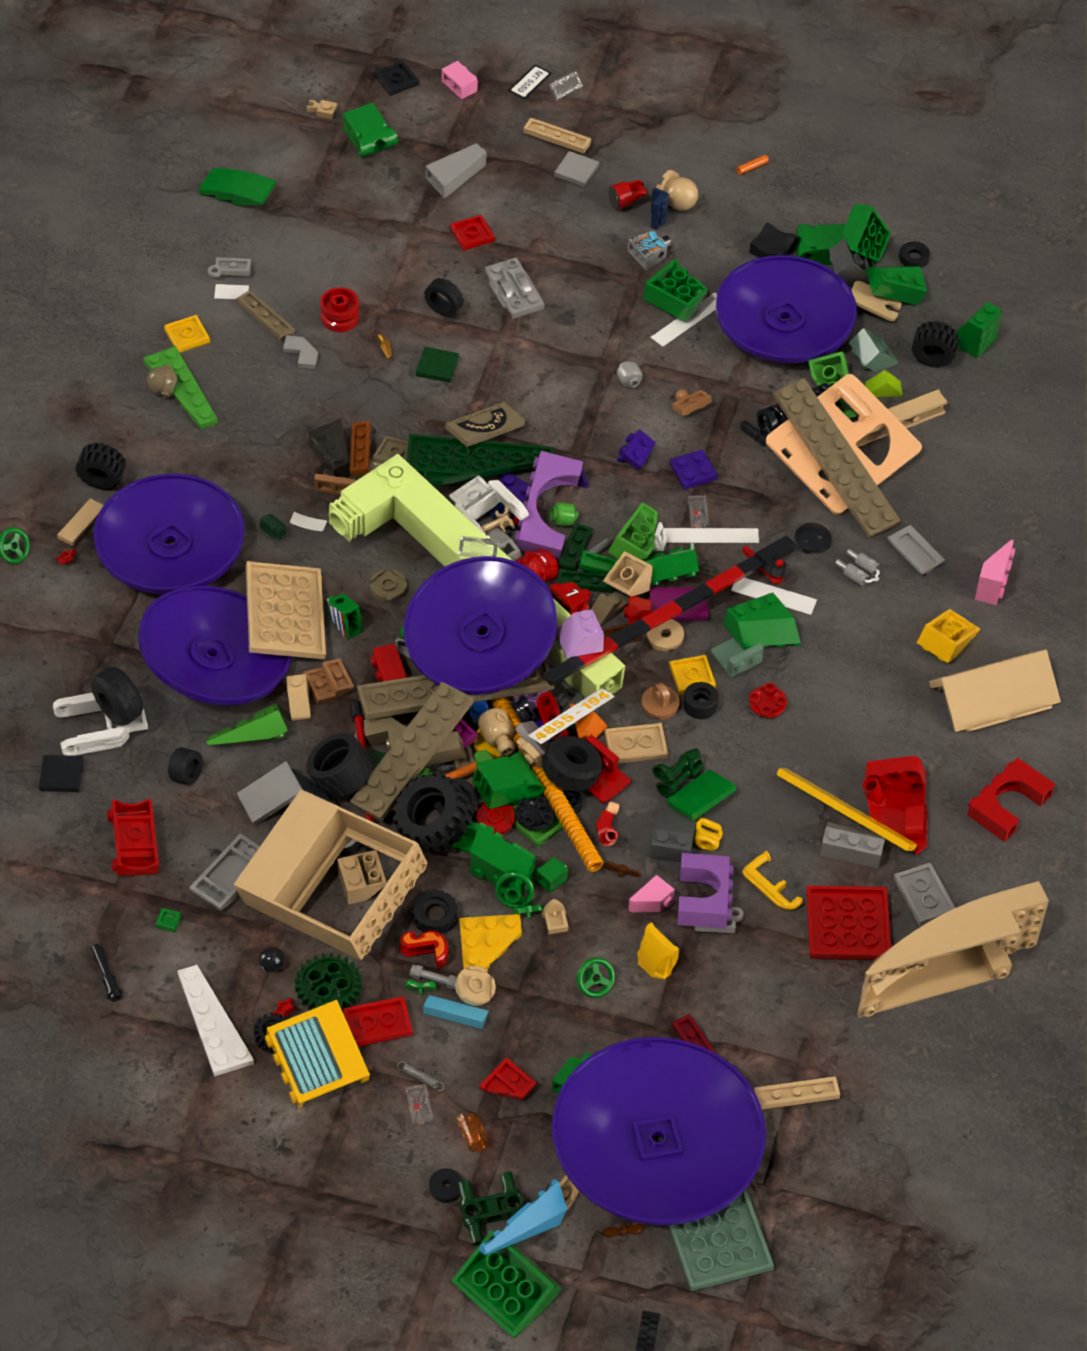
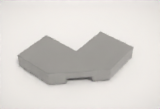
M286 335L283 352L300 354L298 368L316 369L318 360L317 350L304 337Z

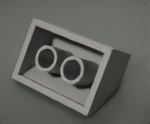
M828 822L820 856L879 869L885 838L872 831Z

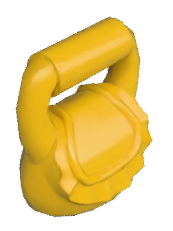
M700 818L695 826V844L707 851L717 850L723 835L722 827L716 822ZM701 825H702V826H705V827H707V828H709V829H712V830H714V831H717L718 833H715V832L709 831V830H707V829H705V828H702Z

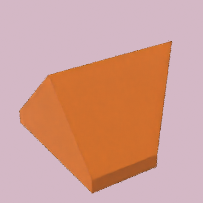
M593 711L575 722L578 737L584 740L591 734L596 738L604 729L608 728V725Z

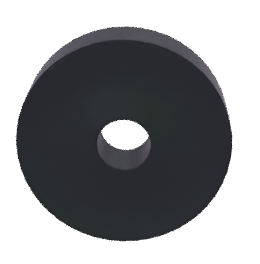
M449 1168L436 1171L429 1180L431 1196L441 1203L456 1201L460 1197L458 1183L463 1181L462 1176L457 1171ZM444 1184L450 1185L449 1187H443Z

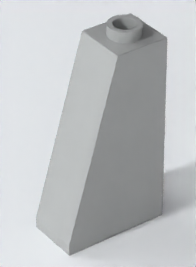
M477 143L426 165V179L443 198H446L486 166L487 153Z

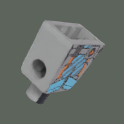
M654 231L628 238V252L646 271L666 258L667 246L671 245L669 236L666 235L660 238Z

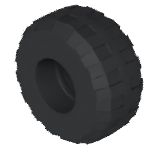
M108 667L93 677L91 689L100 709L113 723H116V725H127L142 714L144 708L142 697L137 687L124 671L116 667Z
M564 736L553 740L549 744L542 762L543 771L549 781L558 788L572 792H582L593 787L600 776L603 766L598 750L591 743L575 736Z

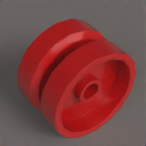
M337 287L327 290L322 295L320 300L321 321L325 328L334 332H347L358 324L359 300L354 291L348 288Z

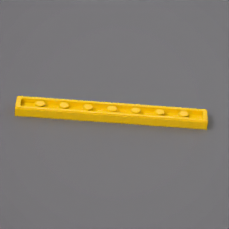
M779 768L777 776L906 851L915 850L917 844L791 770Z

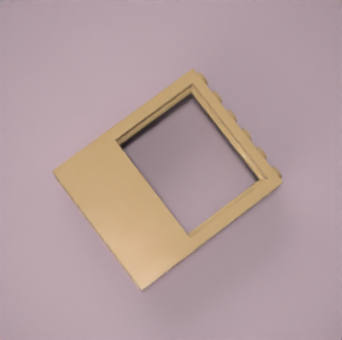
M301 789L233 885L246 905L362 960L369 953L376 938L380 937L384 926L392 919L397 907L403 903L408 891L414 887L419 875L425 871L427 861L417 842ZM350 838L401 862L351 936L300 912Z

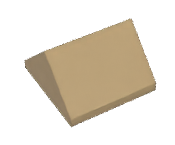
M624 551L603 582L632 597L650 590L653 567Z

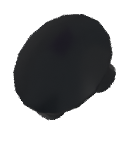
M812 522L805 523L796 530V543L802 548L804 553L810 554L830 547L832 537L830 531L825 526Z
M545 797L520 800L515 810L516 819L524 828L540 831L552 824L554 811Z

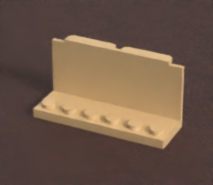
M1047 649L929 681L931 688L937 687L938 691H944L955 732L977 730L1010 719L1052 708L1053 704L1061 702Z

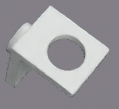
M659 522L655 533L656 537L654 538L655 547L652 552L664 551L667 541L662 522Z

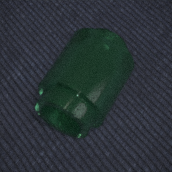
M268 514L261 518L260 529L271 538L280 540L286 535L287 528L285 524L274 515Z

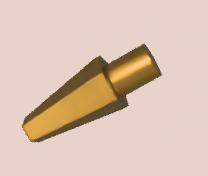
M381 333L376 338L381 343L379 346L387 359L393 356L391 343Z

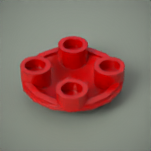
M767 683L750 693L749 706L758 716L774 718L785 711L787 698L784 692L777 688L775 684Z

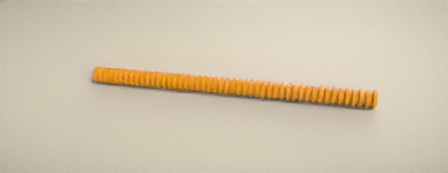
M508 697L490 700L494 708H501L507 713L514 730L522 723L512 708ZM515 730V735L512 738L513 742L516 744V747L518 748L519 752H522L524 755H526L523 751L519 749L518 744L516 743V741L519 738H521V736ZM534 764L530 765V768L544 787L545 797L553 811H555L557 818L563 825L565 832L571 839L589 872L599 870L604 862L581 822H579L563 791L549 781L542 767L538 769Z

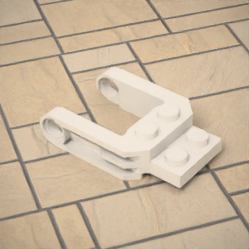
M478 475L449 495L455 507L483 533L484 531L475 520L493 509L499 502L506 506L520 521L529 516L527 509L521 501L499 480L489 481L487 484Z
M93 693L61 698L53 703L54 714L59 718L102 711ZM144 708L142 714L127 725H116L105 715L108 730L77 735L75 738L66 739L61 742L62 753L65 756H76L122 747L129 738L130 732L148 729Z

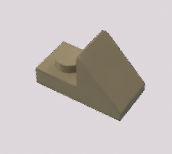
M615 592L608 597L601 593L591 609H593L601 627L622 612L628 602Z

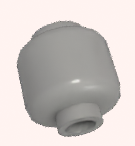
M625 361L619 365L617 376L622 385L627 388L638 386L643 378L638 365L631 361Z

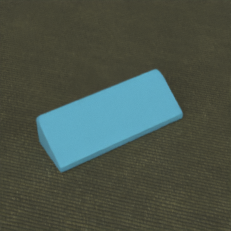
M432 995L428 996L423 1006V1014L483 1029L488 1015L487 1010Z

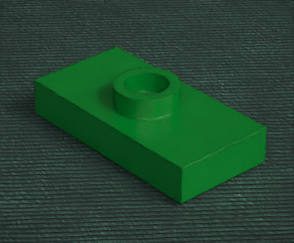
M583 550L579 568L594 573L608 574L618 560Z

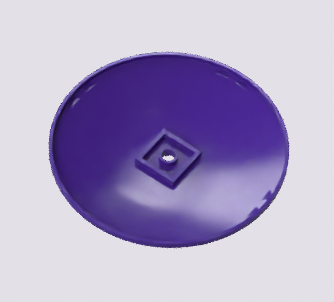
M645 1037L626 1040L610 1045L587 1058L572 1072L562 1086L556 1100L552 1120L554 1149L558 1161L571 1183L587 1199L603 1210L626 1220L643 1224H684L703 1219L724 1209L735 1201L752 1182L761 1164L765 1149L766 1129L763 1111L755 1092L744 1076L734 1066L714 1052L702 1046L672 1038ZM661 1136L663 1141L655 1142L652 1137Z

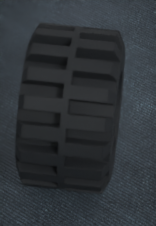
M928 321L927 324H921L915 332L912 345L913 356L917 357V360L921 361L922 364H927L930 367L947 366V364L952 363L956 356L959 343L957 331L944 322Z
M103 443L87 444L82 449L75 472L86 485L92 486L95 489L110 490L119 484L126 467V460L117 449L109 445H104Z

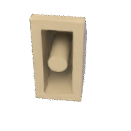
M306 674L287 676L291 720L311 719L309 687Z

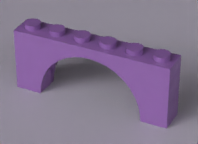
M544 451L540 452L539 458L535 457L533 468H536V471L531 472L529 480L532 483V487L528 486L525 497L529 498L528 501L523 503L529 516L522 521L519 520L518 526L521 527V530L516 531L514 539L519 550L534 552L538 549H544L551 552L556 560H559L565 535L552 530L543 522L537 511L536 500L543 492L552 487L561 485L577 487L583 465L582 461Z

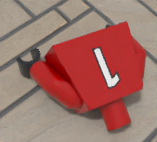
M573 582L564 584L553 583L548 587L553 599L570 615L575 612L589 610L588 603L591 594L588 589H581Z

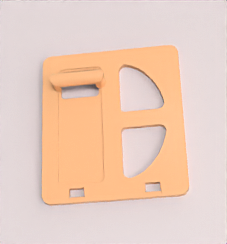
M845 375L817 397L877 486L920 453L922 449L921 443L854 375ZM842 398L859 415L858 421L853 423L835 405V402ZM789 419L768 434L766 438L767 446L833 514L841 515L849 509L832 483L819 476L822 468ZM882 425L888 431L890 444L886 459L881 465L877 466L856 446V443L875 428ZM785 449L791 457L788 459L781 451ZM822 489L829 495L827 499L820 493Z

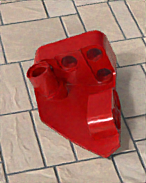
M916 756L869 761L866 764L865 780L862 788L866 794L870 817L916 843L915 850L911 852L916 855L927 848L928 810L925 803L926 770L921 759Z

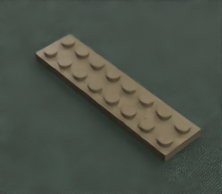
M441 682L370 774L365 784L360 787L350 800L351 805L382 822L395 806L397 796L400 797L402 794L401 790L407 788L410 781L415 780L474 703L473 697Z

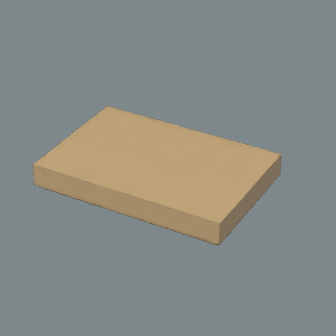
M662 723L604 729L607 748L619 757V763L668 758Z

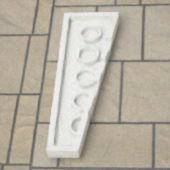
M198 965L178 970V977L214 1077L253 1065V1057Z

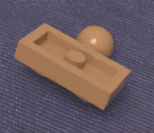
M680 389L675 394L677 401L672 403V407L681 416L689 415L691 412L712 403V397L703 390L689 395L687 390Z

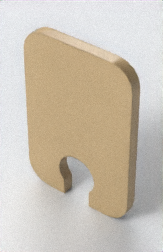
M862 281L854 283L851 291L857 306L886 320H896L899 313L888 310L885 305H890L899 311L902 305L900 301L872 295L870 285Z

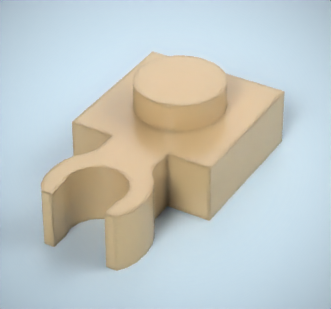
M309 100L307 112H317L319 117L333 119L338 106L334 102L321 100L320 103H317L314 100Z
M523 737L519 738L516 743L519 749L526 754L524 755L526 761L540 769L543 766V759L540 753L529 742L527 743Z

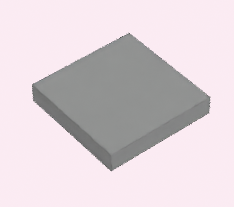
M569 151L554 172V176L585 187L598 169L600 162Z
M534 721L520 723L515 730L540 753L541 757H544L549 744L552 742L548 739L540 744L528 736L539 728Z

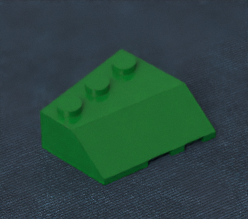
M854 204L842 234L851 251L873 261L880 262L891 236V231L873 206Z
M694 542L688 544L689 548L686 549L676 547L669 550L668 554L663 551L651 554L647 559H641L653 567L650 586L660 584V580L667 579L668 582L677 580L678 576L681 575L686 577L697 575L699 562Z
M773 592L728 608L726 611L723 625L743 650H747L758 643L763 648L776 645L778 648L784 647L785 644H793V646H800L801 644L794 617Z
M480 822L470 851V874L478 879L487 880L494 885L502 874L510 871L521 872L533 881L535 876V855L516 843L509 844L502 838L503 835L498 832L495 834L485 829L486 825ZM508 878L503 881L501 886L509 887L515 884L517 878ZM523 881L520 888L521 894L525 895L528 886Z

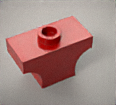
M637 595L629 596L628 606L624 607V617H628V625L651 613V600L641 599Z

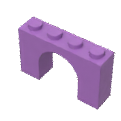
M682 853L680 881L705 883L712 886L717 893L706 898L679 896L677 925L726 929L727 921H731L732 910L728 908L732 904V894H728V891H732L733 879H729V877L733 876V865H730L729 856Z

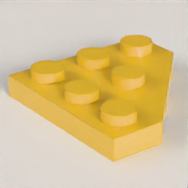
M520 914L459 918L463 969L468 966H479L488 970L490 965L496 959L498 960L515 940L517 941L522 936Z

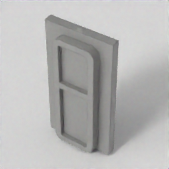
M911 525L887 537V540L921 575L929 574L945 563V559Z

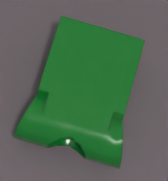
M373 103L343 113V131L358 149L360 158L398 144L397 134L392 128L387 127V123Z
M801 224L797 226V257L807 258L822 265H833L830 261L829 249L845 239L842 233L846 224L815 225L814 227L808 224Z
M517 752L510 758L506 756L476 763L472 782L488 809L514 803L523 798H538L544 793L542 783L530 768V764L526 761L522 752Z

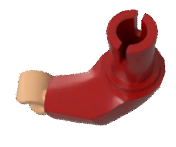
M609 802L606 810L602 811L595 824L598 839L604 846H612L618 838V833L611 826L614 815H617L619 810L618 803Z

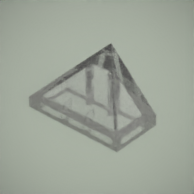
M576 71L562 76L549 84L555 100L583 86Z
M461 536L458 555L467 557H497L498 541L478 536Z

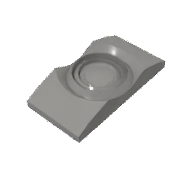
M239 834L189 887V890L219 910H223L238 898L239 893L233 884L260 846Z

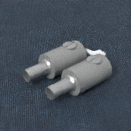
M849 549L846 554L855 560V565L852 563L847 565L839 559L835 563L836 566L844 570L843 575L861 587L866 583L877 582L880 579L878 575L881 565L864 553L857 554ZM867 573L871 574L872 576L875 575V578L868 580L869 575Z

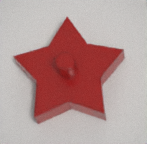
M75 549L64 550L55 560L60 562L61 565L66 562L70 563L71 560H74L73 556L76 551Z
M290 997L284 1002L278 1001V1008L274 1011V1016L280 1013L282 1017H287L292 1011L296 1010L292 1006L293 999Z

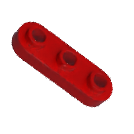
M544 692L538 696L536 705L544 725L562 714L556 698L550 692ZM565 728L559 732V735L556 734L550 739L553 741L560 737L568 736V729Z

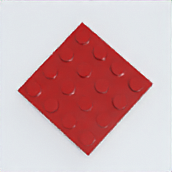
M807 885L809 958L875 960L891 948L887 887Z

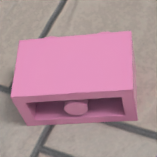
M456 61L442 68V82L460 99H464L477 92V77L471 74L461 63Z

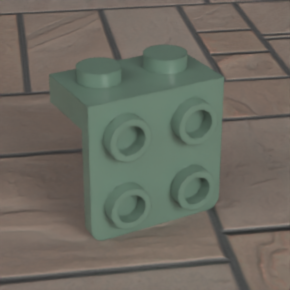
M734 638L711 649V655L731 678L761 663L764 648L760 643L747 650H743Z

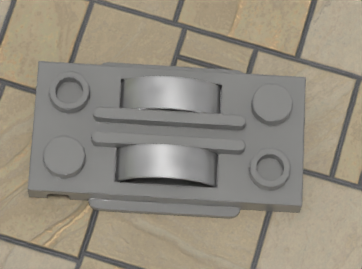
M517 257L485 267V273L490 280L489 285L502 307L508 310L512 319L544 309L545 304Z

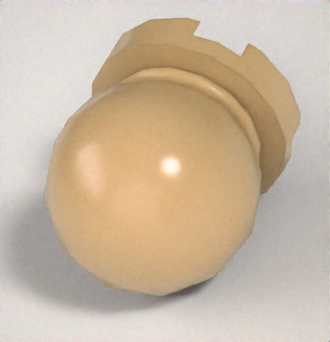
M671 169L662 176L665 178L662 184H657L656 188L669 193L668 205L672 209L678 211L691 209L698 200L697 186L690 179L680 177L679 173Z

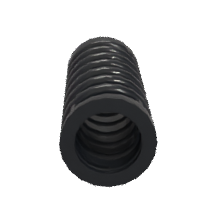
M823 383L811 389L818 397L831 386ZM778 403L759 410L756 416L760 431L767 436L769 433L765 429L764 422H767V426L770 432H772L788 420Z

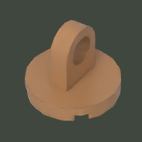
M660 682L644 692L641 699V708L650 718L666 720L677 713L679 696L672 688Z

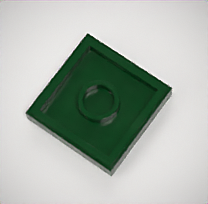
M424 347L416 369V376L450 383L459 359V353Z

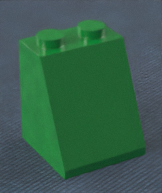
M987 301L957 330L956 334L959 335L957 348L978 358L997 338L1002 309Z

